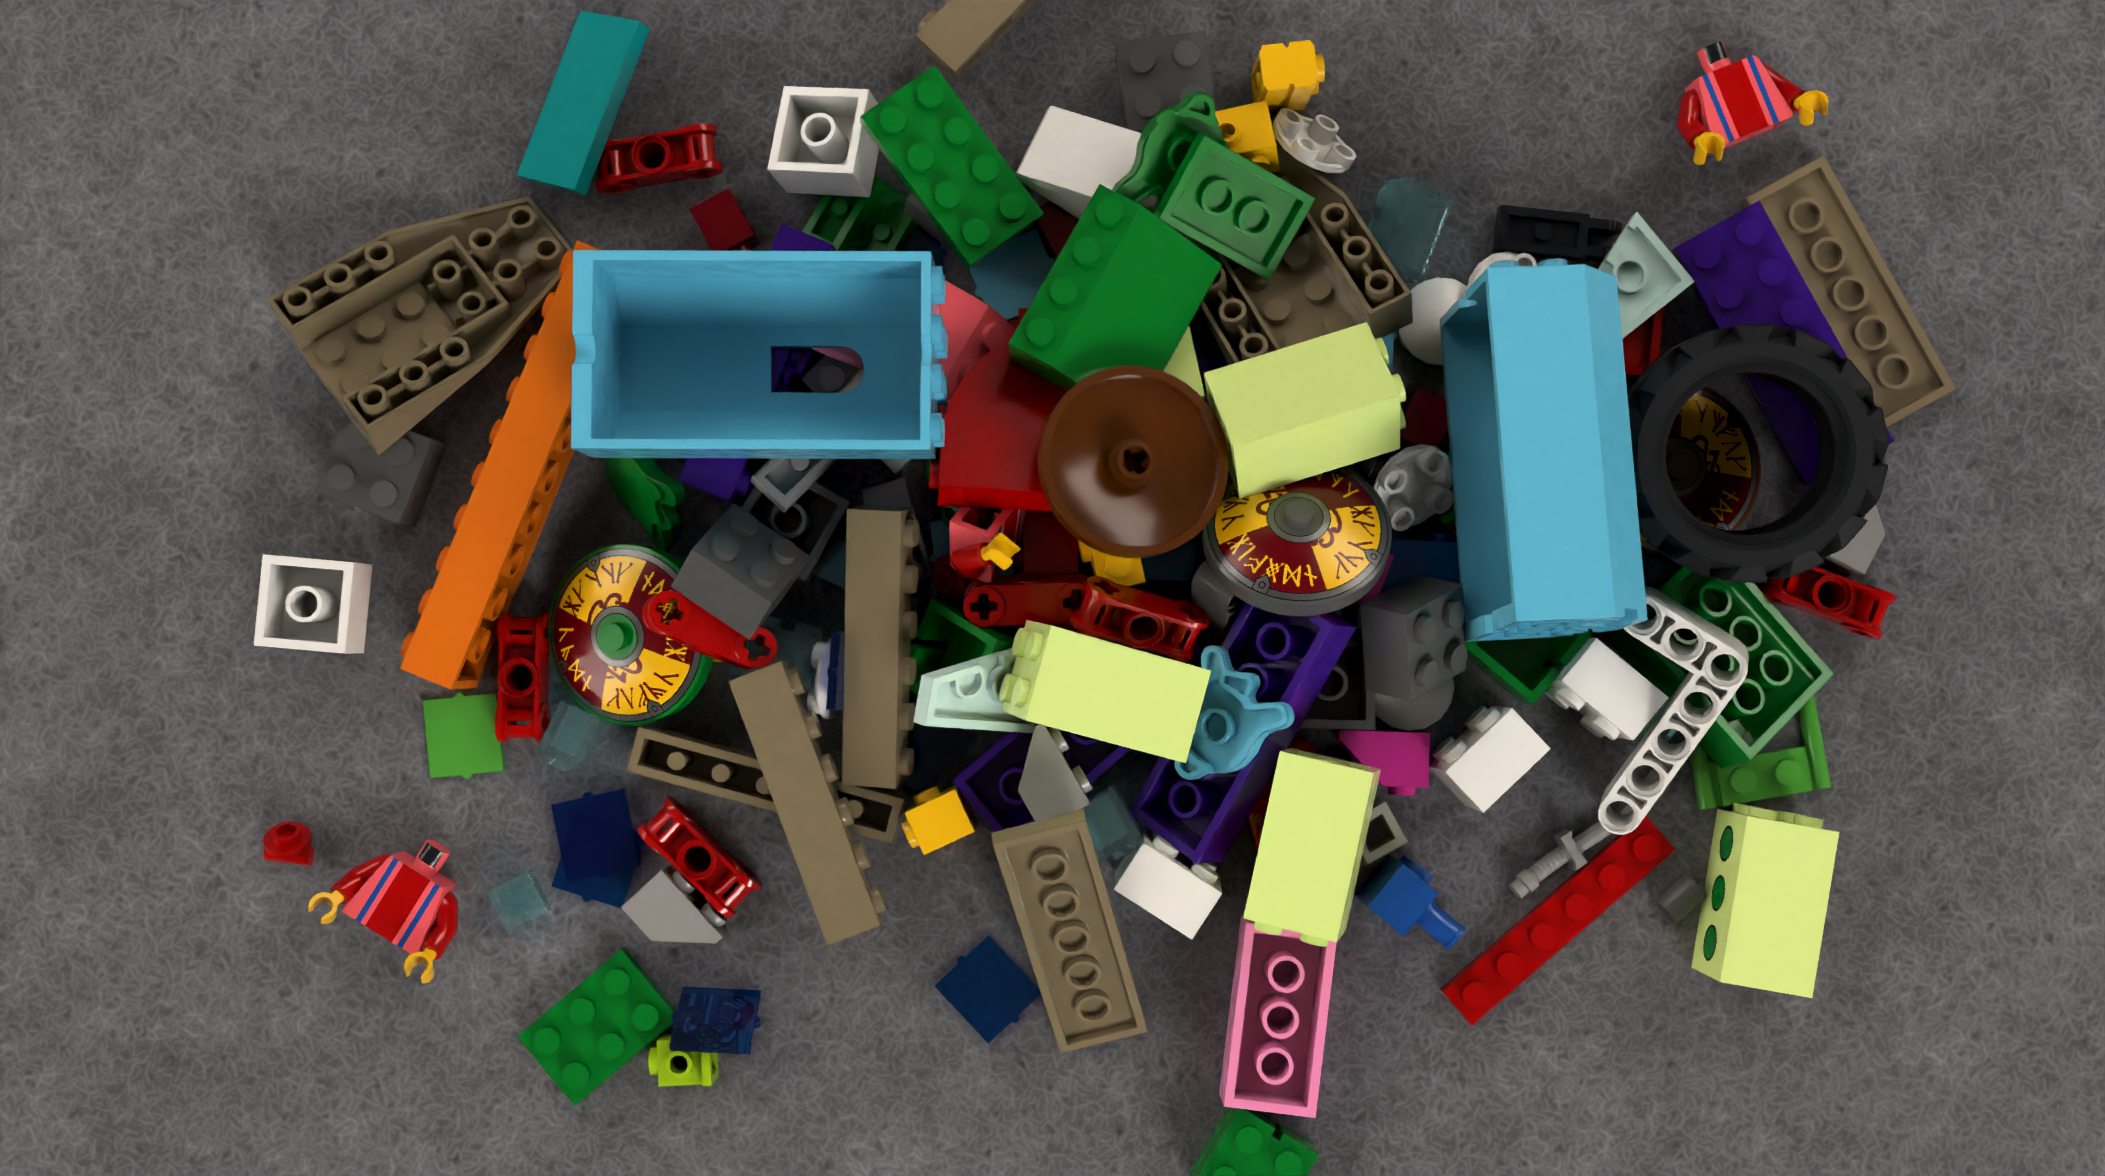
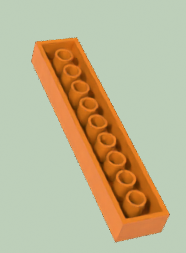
M578 240L573 250H600ZM570 249L564 254L560 263L559 275L562 277L556 292H550L544 301L541 312L544 321L538 335L533 334L525 347L524 359L527 362L520 377L516 376L508 388L506 400L509 402L505 415L503 419H498L491 429L489 444L492 446L486 461H481L472 475L471 486L474 487L469 502L468 504L464 503L455 516L453 527L457 531L450 547L446 546L438 557L436 571L439 574L435 584L421 598L418 607V613L421 614L416 630L415 632L411 631L406 636L401 647L400 655L404 658L399 669L450 690L477 688L497 640L499 616L510 609L575 451L571 449L572 364L575 361L576 346L572 334L573 251Z

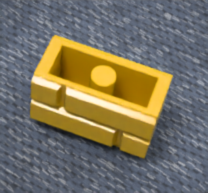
M1311 40L1290 42L1288 47H1285L1283 43L1262 45L1251 73L1254 103L1267 100L1269 113H1276L1281 107L1292 110L1305 109L1311 95L1318 94L1319 82H1324L1325 80L1323 55L1315 54V46Z

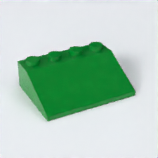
M1099 184L1009 341L1010 361L1067 391L1084 378L1098 371L1117 366H1144L1164 372L1218 275L1222 264L1142 205Z
M1679 564L1652 586V588L1657 589L1740 640L1746 646L1749 653L1748 673L1745 680L1699 742L1721 769L1752 760L1834 675L1754 583H1732L1710 576L1706 577ZM1646 604L1647 618L1651 620L1657 614L1651 605ZM1624 628L1602 632L1631 667L1669 697L1664 703L1666 705L1690 671L1636 639ZM1687 628L1677 629L1671 634L1673 640L1682 646L1692 645L1698 640L1696 634ZM1729 654L1718 655L1712 660L1714 665L1722 671H1731L1739 666L1738 660ZM1693 692L1686 697L1688 703L1696 708H1704L1712 703L1711 698L1703 692Z

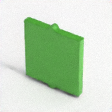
M458 692L452 698L423 700L430 778L462 775L463 778L470 779L473 774L505 771L503 744L497 741L495 734L498 693L465 696L463 692Z

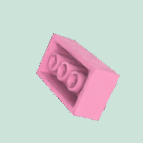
M1241 915L1220 1083V1098L1224 1107L1316 1118L1337 942L1329 941L1328 947L1305 943L1300 940L1301 933L1282 929L1281 935L1261 932L1254 929V921L1243 919L1244 915Z

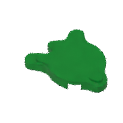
M1201 91L1191 92L1179 104L1161 111L1153 117L1141 133L1132 169L1114 185L1112 190L1136 203H1140L1151 195H1156L1157 203L1155 208H1157L1198 132L1228 148V142L1224 140L1222 131L1218 126L1219 122L1215 116V103L1212 97Z
M603 458L609 481L625 508L642 524L657 548L665 551L672 547L675 542L672 528L681 523L680 516L674 506L684 502L686 499L685 489L681 482L666 474L658 466L654 458Z

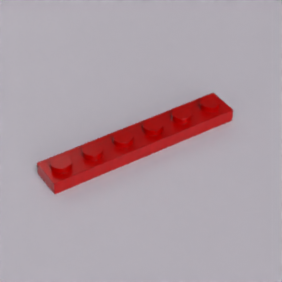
M1645 816L1635 830L1625 835H1617L1589 859L1587 864L1575 871L1443 985L1440 990L1471 1026L1474 1025L1676 849L1652 821Z

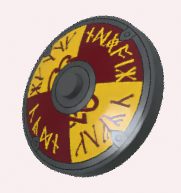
M1345 466L1239 499L1229 475L1220 506L1202 532V542L1207 562L1212 572L1226 589L1256 608L1288 616L1326 614L1340 610L1362 598L1382 576L1387 565L1392 540L1390 517L1381 497L1366 480Z

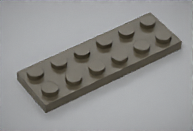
M1824 155L1740 201L1744 209L1758 201L1761 202L1846 356L1870 383L1873 389L1874 403L1876 407L1882 408L1886 427L1956 389Z
M1084 809L992 832V844L1060 1053L1148 1032L1146 1019Z

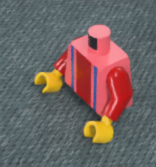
M1719 41L1704 47L1696 53L1704 75L1696 78L1685 88V94L1680 102L1676 128L1691 149L1695 150L1693 156L1694 163L1696 165H1703L1707 155L1713 154L1717 161H1721L1724 148L1779 127L1794 116L1792 111H1799L1798 120L1801 125H1811L1814 121L1813 110L1820 112L1824 116L1827 115L1829 100L1828 96L1822 91L1812 90L1806 92L1767 64L1762 63L1755 55L1731 63L1723 42Z
M960 507L950 520L949 525L950 566L958 571L960 575L971 579V581L976 578L986 583L994 582L1002 569L1006 570L1013 562L1012 556L1021 550L1019 543L1026 510Z
M427 839L416 858L405 851L392 855L380 854L351 869L331 887V894L321 892L314 895L309 901L308 912L314 910L318 904H328L332 910L321 918V924H329L336 918L338 905L340 903L346 904L342 912L410 954L404 963L406 977L411 974L415 966L420 964L426 965L427 969L421 976V982L428 983L435 974L433 960L441 958L458 931V900L453 894L456 883L439 873L451 852L441 843Z

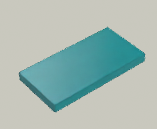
M580 10L517 176L533 183L586 196L650 30L648 26L637 20Z

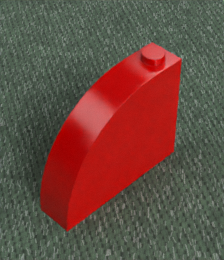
M1010 340L997 346L980 359L962 379L951 398L944 418L945 446L940 447L939 460H930L929 488L938 489L937 506L1052 511L1046 501L1039 479L1037 465L1038 447L1042 429L1049 414L1068 391L1010 361L1008 345Z

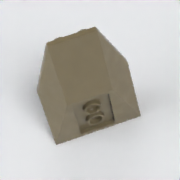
M1276 143L1280 171L1273 172L1272 174L1316 199L1270 280L1177 230V232L1222 264L1199 310L1228 365L1365 322L1368 323L1375 339L1383 338L1413 323L1412 293L1347 195L1312 168L1295 159L1278 143Z
M527 196L389 230L268 297L267 300L282 330L379 456L493 360L541 307L548 294L557 289L562 277L559 275L561 260L569 249L572 251L573 249L533 200Z

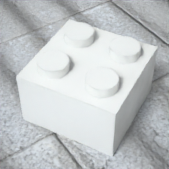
M784 86L767 170L786 193L870 197L879 148L860 123V116L878 104L870 90Z
M263 554L254 646L344 654L364 653L373 565Z
M1589 638L1566 666H1550L1555 668L1560 674L1545 692L1560 707L1567 710L1570 706L1581 713L1583 718L1580 720V723L1595 736L1602 738L1605 735L1613 741L1616 738L1634 740L1669 698L1598 638Z
M1492 705L1487 709L1485 706H1481L1464 722L1468 729L1457 740H1454L1452 736L1447 738L1432 753L1435 760L1429 765V768L1465 806L1483 813L1551 749L1513 708Z
M1145 827L1115 871V891L1190 939L1194 938L1222 895L1220 876L1215 872L1217 866L1213 862L1196 864L1156 832H1151Z

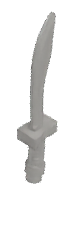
M1652 769L1643 779L1652 780L1657 778L1659 774L1655 769ZM1673 777V779L1671 780V782L1668 784V786L1665 788V790L1663 791V793L1660 795L1659 798H1661L1662 795L1667 791V789L1669 788V786H1670L1671 783L1673 782L1674 777ZM1622 801L1613 811L1620 815H1626L1631 813L1633 809L1628 803ZM1600 821L1573 838V830H1562L1553 836L1558 847L1547 853L1528 869L1520 871L1515 876L1516 879L1509 884V888L1517 897L1522 899L1528 892L1532 893L1539 887V882L1568 862V869L1578 870L1587 864L1582 853L1612 833L1608 832L1601 825Z

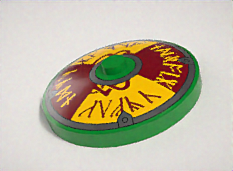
M620 544L591 552L578 561L565 575L552 601L548 622V640L555 670L568 693L579 705L594 716L610 723L633 726L671 717L681 711L696 697L707 680L712 667L713 658L690 650L677 641L653 632L643 621L642 610L648 598L663 591H676L671 585L684 564L675 556L662 549L644 544ZM670 601L667 604L656 606V611L662 614L660 622L663 624L668 620L676 619L677 614L671 611L672 603Z

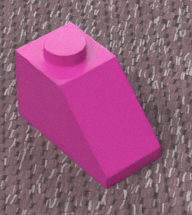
M1333 729V737L1357 763L1381 769L1378 784L1388 786V794L1414 796L1415 788H1428L1430 733L1422 731Z

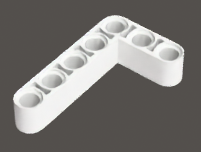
M1649 586L1645 587L1646 604L1651 605L1657 615L1651 620L1625 627L1624 630L1690 672L1603 793L1598 810V819L1608 832L1617 835L1631 833L1638 827L1741 686L1748 673L1749 653L1746 646L1740 640L1657 589ZM1687 628L1696 634L1698 640L1692 645L1682 646L1673 640L1671 634L1677 629ZM1729 654L1738 660L1739 666L1731 671H1722L1714 665L1712 660L1718 655ZM1693 692H1703L1711 698L1712 703L1704 708H1696L1688 703L1686 697ZM1667 729H1676L1684 735L1685 740L1679 744H1670L1662 739L1660 733ZM1641 765H1648L1653 767L1659 776L1652 780H1645L1640 778L1634 769ZM1615 801H1623L1628 803L1633 811L1626 815H1620L1615 813L1609 804Z

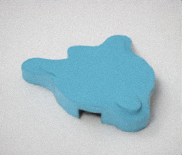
M1209 645L1201 654V668L1211 670L1187 761L1186 763L1175 761L1177 773L1182 778L1188 780L1199 779L1210 773H1231L1242 769L1258 754L1264 739L1270 733L1288 728L1294 722V711L1288 703L1257 702L1255 695L1261 684L1259 676L1255 673L1234 670L1228 651L1219 645Z

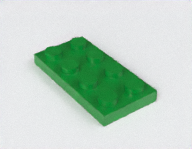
M935 65L860 116L861 125L969 270L1042 219L1043 211Z

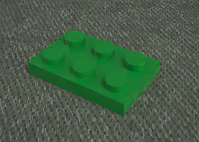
M1198 132L1157 206L1154 215L1176 230L1270 280L1316 198Z
M624 947L517 1037L575 1106L678 1020L681 1015Z

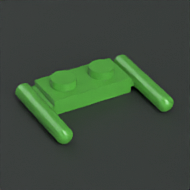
M1814 695L1798 711L1804 741L1803 746L1757 753L1750 761L1721 769L1715 761L1708 762L1707 752L1698 743L1689 755L1698 809H1710L1717 806L1733 805V803H1745L1830 788L1831 782Z

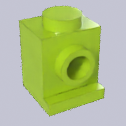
M707 1033V1035L711 1039H717V1036L714 1033ZM663 1034L657 1040V1047L650 1048L648 1057L650 1075H658V1087L682 1085L712 1086L719 1077L718 1052L672 1050L676 1034ZM689 1034V1036L694 1037L701 1044V1035ZM710 1039L703 1041L708 1044ZM677 1055L683 1056L688 1063L687 1069H677L673 1064V1057Z

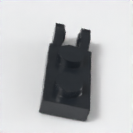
M1500 205L1497 208L1493 252L1510 251L1517 254L1527 253L1532 257L1561 258L1577 262L1583 260L1603 262L1611 247L1587 245L1588 233L1600 234L1601 236L1621 234L1622 223L1607 219L1590 218V214Z

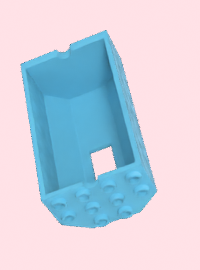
M573 250L572 334L575 339L576 355L575 361L572 364L571 449L593 458L936 459L937 447L945 446V420L942 418V413H939V405H947L948 400L947 377H945V371H942V364H939V359H947L948 332L945 330V323H943L942 315H939L938 304H945L946 281L945 275H943V267L935 266L931 251ZM772 347L851 349L863 361V378L854 389L843 393L772 392Z
M1561 258L1547 259L1537 263V266L1519 267V262L1515 260L1492 263L1464 292L1465 298L1458 299L1439 319L1460 584H1463V604L1466 609L1464 619L1465 642L1572 636L1573 634L1588 632V629H1592V632L1615 631L1648 620L1617 276L1585 264L1567 265V260Z

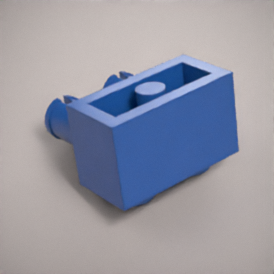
M1387 855L1354 895L1403 937L1412 926L1417 924L1430 934L1436 942H1440L1448 950L1457 943L1465 931V926L1459 924L1434 903L1439 893L1428 885L1433 877L1405 855L1399 861Z

